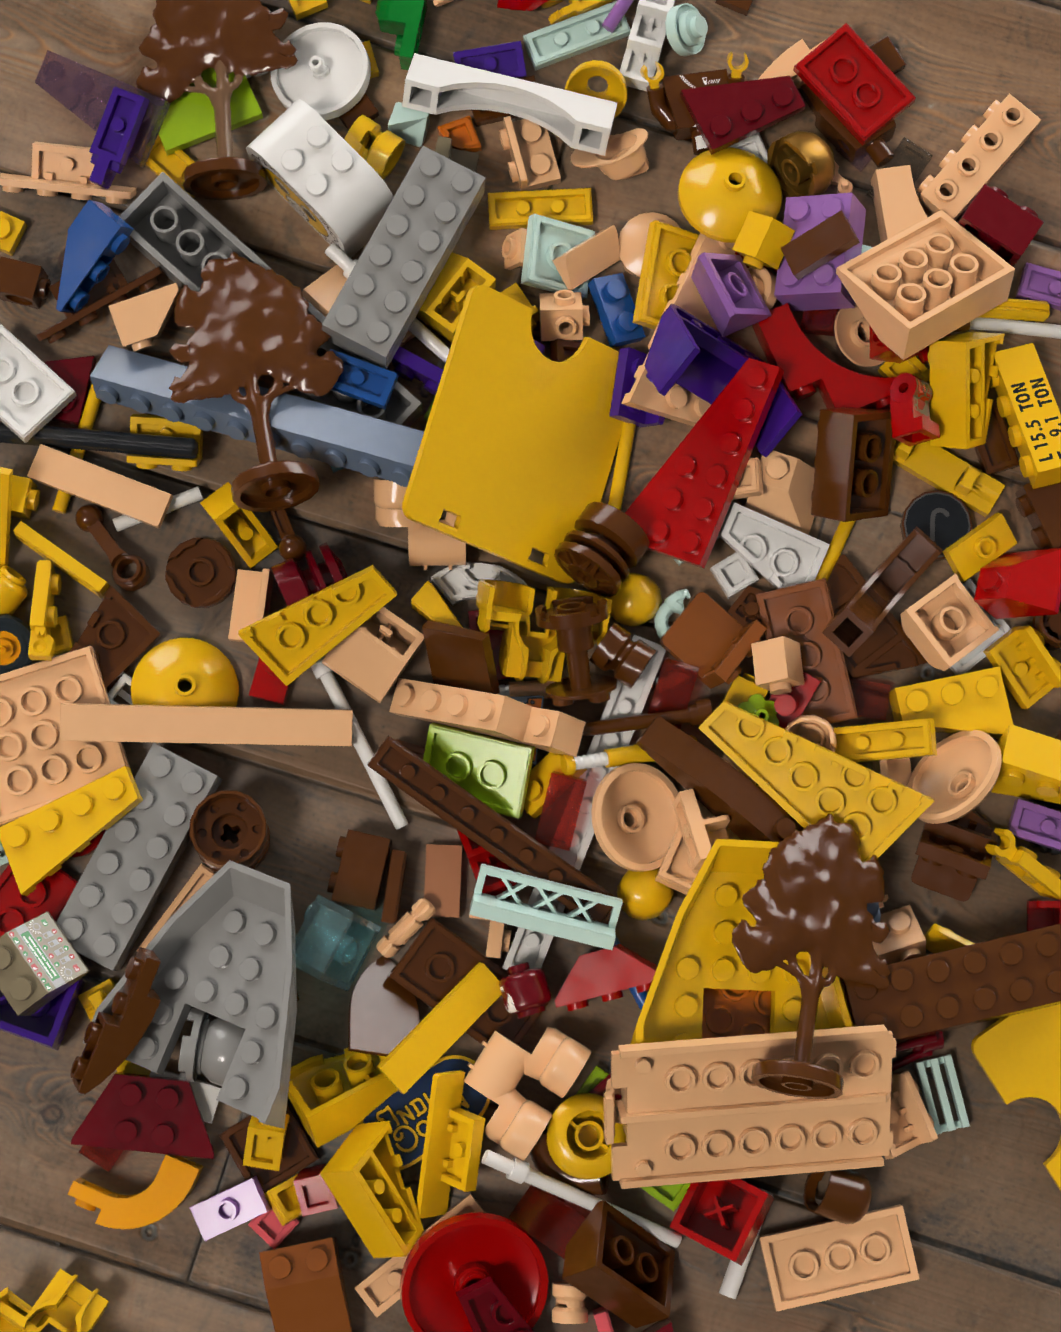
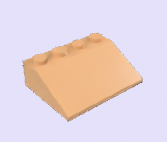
M942 210L836 268L837 276L878 339L903 360L1007 301L1015 272L1014 267Z

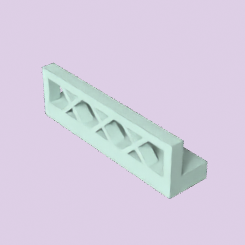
M481 863L469 915L613 950L616 939L615 928L623 900ZM486 875L501 878L508 890L497 896L482 893ZM510 881L517 882L518 884L512 886ZM526 886L536 887L543 899L532 905L522 903L516 892ZM545 890L552 891L553 893L547 895ZM563 894L572 896L578 908L567 914L557 911L552 900ZM512 895V897H513L514 900H510V899H506V898H507L508 896ZM580 899L588 900V902L583 904ZM598 903L612 906L608 924L593 921L587 910ZM547 904L550 909L542 908V906ZM583 913L585 918L577 917V915Z

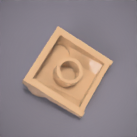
M956 573L900 614L901 625L905 634L932 667L942 671H946L999 631V628L994 626L959 581Z

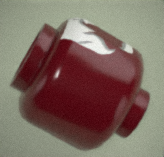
M529 962L507 968L509 975L503 977L499 982L506 1010L512 1014L517 1013L518 1019L546 1011L544 1005L550 1002L551 994L544 971L541 968L530 969Z

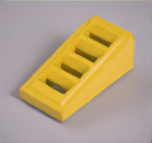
M429 580L411 599L412 609L427 621L431 620L462 627Z

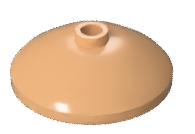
M979 730L955 733L936 744L937 755L921 758L909 778L907 787L933 798L934 802L918 819L931 824L954 821L973 811L986 799L997 782L1002 763L1000 747L989 734Z
M642 763L619 766L610 771L601 780L593 797L591 814L596 839L604 853L614 863L630 871L644 872L660 868L679 825L672 805L678 795V791L670 779L660 770Z

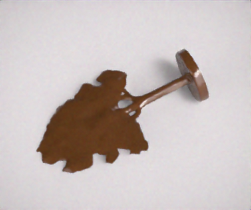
M236 252L230 253V257L227 259L214 258L208 261L201 270L200 275L203 283L199 292L191 290L188 285H183V288L175 297V323L179 327L195 328V332L188 339L187 344L174 343L169 350L178 362H189L188 368L181 378L174 376V381L169 389L173 391L171 400L177 403L184 404L189 400L222 398L224 395L231 394L237 403L247 407L252 419L260 465L253 466L240 473L233 480L231 487L232 499L238 507L248 511H278L297 506L311 499L318 492L320 483L318 473L311 465L300 461H277L269 418L271 403L277 396L293 389L316 396L326 395L334 387L339 376L342 374L343 361L336 356L333 350L327 351L323 356H317V350L330 339V335L322 331V323L317 321L315 315L308 314L309 303L303 298L302 291L298 286H294L284 276L277 275L273 269L266 270L259 264L249 262L246 258L240 257ZM261 375H271L274 378L273 386L265 395L261 396L258 386L259 377ZM239 387L245 388V396H242L239 392Z
M828 814L826 818L820 819L816 824L808 825L802 831L795 830L792 836L785 837L776 848L770 850L769 859L762 868L764 879L758 880L756 886L749 889L742 897L744 906L756 920V926L752 927L746 920H741L732 932V944L748 971L757 974L778 966L796 977L801 990V1008L794 1061L775 1059L759 1061L753 1065L752 1082L760 1088L775 1093L808 1099L837 1098L843 1095L844 1080L840 1074L834 1070L810 1063L821 991L824 987L830 986L835 981L836 976L842 977L844 981H854L861 984L874 985L877 989H885L890 985L888 976L891 974L886 959H879L872 943L881 944L888 936L890 929L886 922H875L873 915L867 910V903H880L885 897L884 870L876 855H872L870 860L861 861L858 850L861 841L853 825L836 822L832 814ZM799 952H808L810 955L811 966L809 976L803 973L797 963L796 955ZM827 967L828 974L824 978L822 976L823 968Z

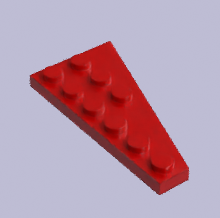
M748 358L627 509L625 514L639 524L647 534L650 542L648 550L705 569L785 372L781 367Z

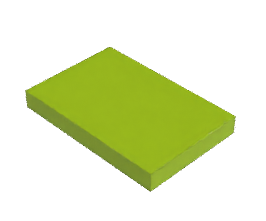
M213 68L203 70L201 74L203 81L212 88L216 87L215 70ZM234 72L229 74V82H233ZM243 76L241 84L231 95V130L263 118V113L246 76ZM183 92L180 98L164 108L156 107L149 102L147 111L167 156L177 150L186 149L215 137L214 108L209 97L205 94Z
M433 722L429 724L423 760L497 813L518 819L522 817L535 747Z

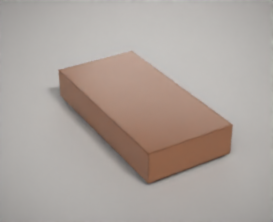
M426 844L424 898L430 901L436 909L431 917L460 918L462 845Z

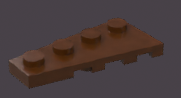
M111 585L104 594L105 598L97 611L93 612L87 622L88 625L78 642H75L70 650L72 652L88 646L94 648L107 691L162 637Z

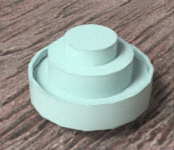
M689 3L679 4L670 8L665 25L666 36L671 47L678 55L684 57L699 53L704 46L708 31L705 18L699 13L697 8Z

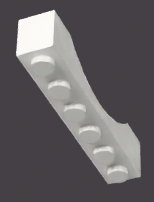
M414 53L405 79L402 107L434 115L459 110H489L511 114L546 128L561 138L571 148L605 156L617 102Z

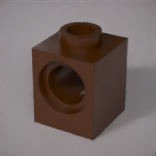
M1 256L0 300L40 309L42 299H47L50 292L49 286H51V281L48 279V275L43 267Z

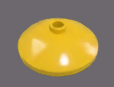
M727 147L712 155L707 150L697 155L688 163L679 181L678 201L687 221L701 234L720 242L735 243L749 211L774 219L777 218L782 203V191L776 174L765 161L746 150ZM729 180L736 181L739 184L733 185L729 182Z
M194 638L171 639L153 647L138 663L131 681L133 705L236 707L238 702V679L229 659L215 646ZM181 681H189L192 684V688L187 692H182L178 688V684Z

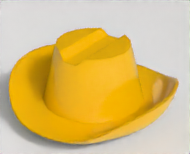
M581 1093L571 1096L556 1108L549 1121L547 1129L549 1154L554 1163L563 1172L572 1177L597 1179L611 1173V1144L606 1145L604 1139L603 1096L592 1093ZM615 1123L614 1143L626 1142V1134L622 1124Z

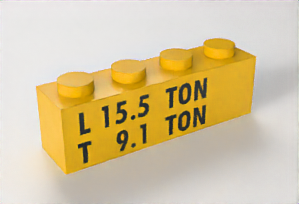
M1034 343L996 351L993 365L999 366L997 378L991 377L990 388L995 387L998 395L997 408L1002 418L1006 417L1009 424L1008 436L1012 447H1017L1020 453L1019 465L1024 478L1029 477L1033 489L1060 483L1061 413Z

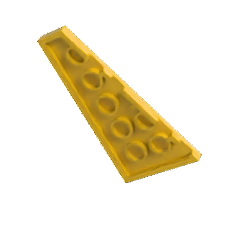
M723 701L698 727L804 829L808 825L816 824L820 819L826 818L828 814H832L836 822L852 824L860 837L861 843L858 850L862 862L870 860L872 855H876L878 859L934 802V799L726 701Z

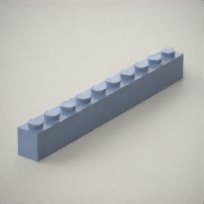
M108 345L90 375L97 399L105 403L126 406L140 413H151L172 422L179 421L196 426L204 431L211 430L229 435L236 440H247L256 443L249 410L245 405L237 403L231 394L224 395L222 398L189 400L184 404L171 400L173 391L169 387L174 381V376L181 378L188 366ZM259 386L261 396L269 391L268 388ZM239 387V392L242 396H245V388ZM286 393L274 398L269 413L275 449L293 453L300 458H311L325 462L335 468L343 467L357 471L367 477H378L393 481L403 487L408 486L424 431Z

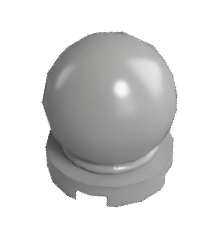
M192 1007L187 1017L188 1021L193 1022L191 1036L183 1035L178 1064V1071L182 1072L180 1073L179 1080L195 1082L197 1076L203 1073L211 1083L222 1086L245 1029L221 1018L211 1021L208 1018L209 1013Z

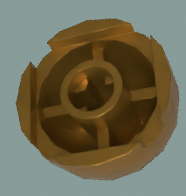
M807 131L790 133L772 142L768 149V165L775 167L781 191L785 197L821 195L827 190L834 178L835 161L833 151L823 139L814 133Z

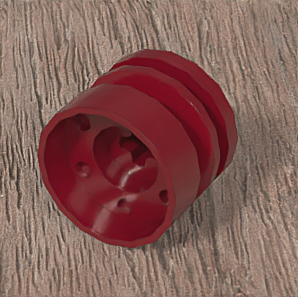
M327 542L319 545L325 559L321 563L317 564L311 550H308L305 554L309 568L303 571L293 558L271 567L287 606L348 577L340 558L329 548Z

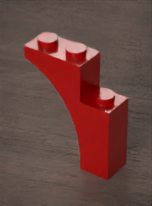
M788 303L769 310L771 316L752 325L768 363L779 366L785 371L781 381L792 398L796 397L797 401L803 400L816 393L815 388H818L827 409L844 407L886 410L890 408V389L896 377L884 378L859 374L830 360L805 336L795 320Z

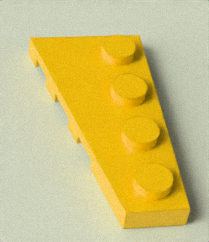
M371 565L238 630V635L274 674L288 686L395 598L397 592L383 575Z
M123 766L0 827V841L21 895L28 896L36 889V885L44 878L55 874L63 867L61 864L76 852L80 853L91 844L90 841L101 831L108 830L143 801L129 767Z

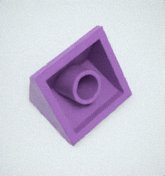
M703 252L697 258L691 278L722 337L771 316L746 265L742 263L743 260L740 255Z

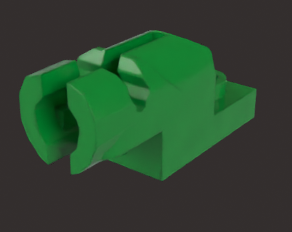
M378 0L375 14L380 31L397 35L394 55L399 56L401 69L409 70L414 53L418 54L428 8L427 0Z

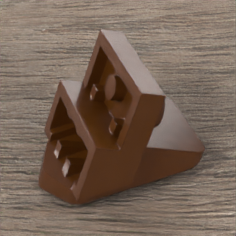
M975 809L954 821L939 824L925 822L915 853L918 855L912 872V882L959 901L969 900L977 878L986 880L991 867L992 855L986 851L985 846L986 844L997 845L999 835L994 832L995 829Z

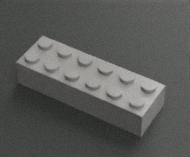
M422 146L322 323V331L330 335L329 342L384 369L388 368L483 197L486 177Z
M155 743L152 744L134 778L143 801L105 831L56 922L76 952L112 971L121 970L191 839L190 819L196 806L207 796L216 793L223 780L217 775Z

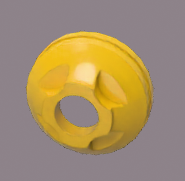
M592 60L578 65L568 77L564 89L617 102L614 118L622 112L627 101V84L624 76L615 66L604 61ZM594 76H600L607 81L608 87L603 92H595L589 88L588 80Z

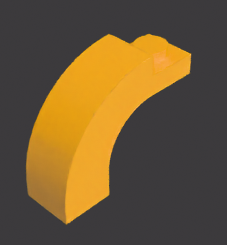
M166 1154L154 1181L143 1192L133 1195L118 1194L80 1177L73 1181L67 1195L76 1198L74 1203L83 1209L93 1212L96 1210V1207L101 1209L95 1224L113 1229L140 1228L161 1220L179 1207L194 1189L204 1166L179 1155Z

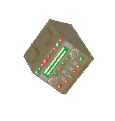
M49 912L41 914L0 937V991L18 1016H31L90 972Z

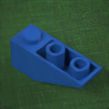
M88 200L68 228L56 309L60 312L75 313L81 310L87 304L90 298L88 293L95 283L101 282L107 276L110 270L108 265L115 255L121 254L130 242L129 236L134 228L101 202Z

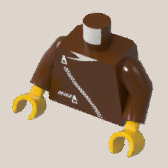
M730 52L728 54L727 64L731 70L729 75L727 69L664 77V68L657 61H655L657 73L653 77H648V70L645 65L640 69L641 76L649 82L647 94L652 115L666 131L673 132L676 140L691 139L694 155H699L707 151L708 148L687 110L680 92L683 89L744 82L745 76L742 75V72L746 70L749 64V59L745 52L743 55L744 61L740 66H733L731 63L733 53Z

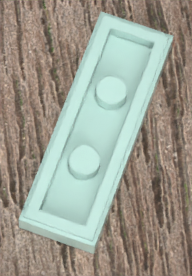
M617 1L523 35V42L535 71L629 36L631 29L625 15L613 33L602 27V23Z

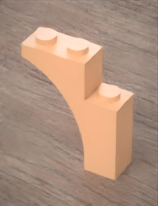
M910 165L875 170L870 182L879 236L882 243L928 217L916 194Z

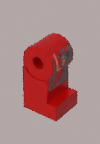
M910 373L898 375L893 380L890 389L892 438L909 447L940 438L939 424L930 420L931 386Z

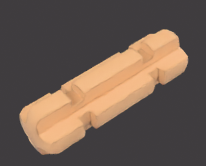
M426 898L419 899L411 907L412 911H407L388 931L389 935H384L376 944V948L384 957H393L400 950L399 945H405L424 925L422 921H428L436 909Z

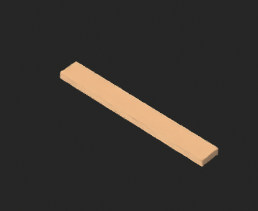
M61 703L60 741L352 746L353 710Z

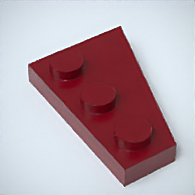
M790 76L683 89L680 92V96L711 155L804 111L806 107Z

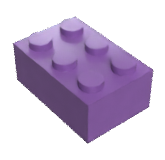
M853 193L786 197L783 224L795 230L791 241L842 210L846 214L860 242L800 280L793 275L783 256L777 270L774 296L783 305L788 303L791 311L855 308L854 300L836 274L838 266L857 257L862 252L866 209Z

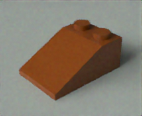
M337 1237L259 1252L265 1291L275 1332H353Z

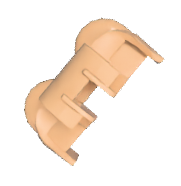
M378 477L373 478L375 519L379 526L408 527L409 566H424V571H428V566H449V570H452V566L466 565V543L411 521L404 515L402 502L407 487ZM446 512L445 519H439V521L454 527L457 516Z
M547 1027L532 1054L495 1030L488 1042L482 1041L481 1044L485 1047L474 1064L469 1062L467 1065L471 1069L466 1075L464 1082L499 1105L485 1126L484 1134L488 1139L500 1145L504 1151L522 1161L527 1158L552 1116L551 1112L534 1101L526 1100L515 1089L523 1075L539 1080L543 1087L563 1098L579 1076L592 1052L581 1043L552 1027Z

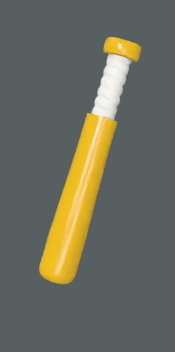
M637 744L604 749L600 753L577 757L563 754L560 764L564 775H573L576 770L601 766L609 768L631 763L654 762L655 760Z

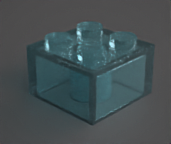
M318 894L315 901L306 909L305 920L298 934L295 935L296 967L323 982L348 992L381 926Z

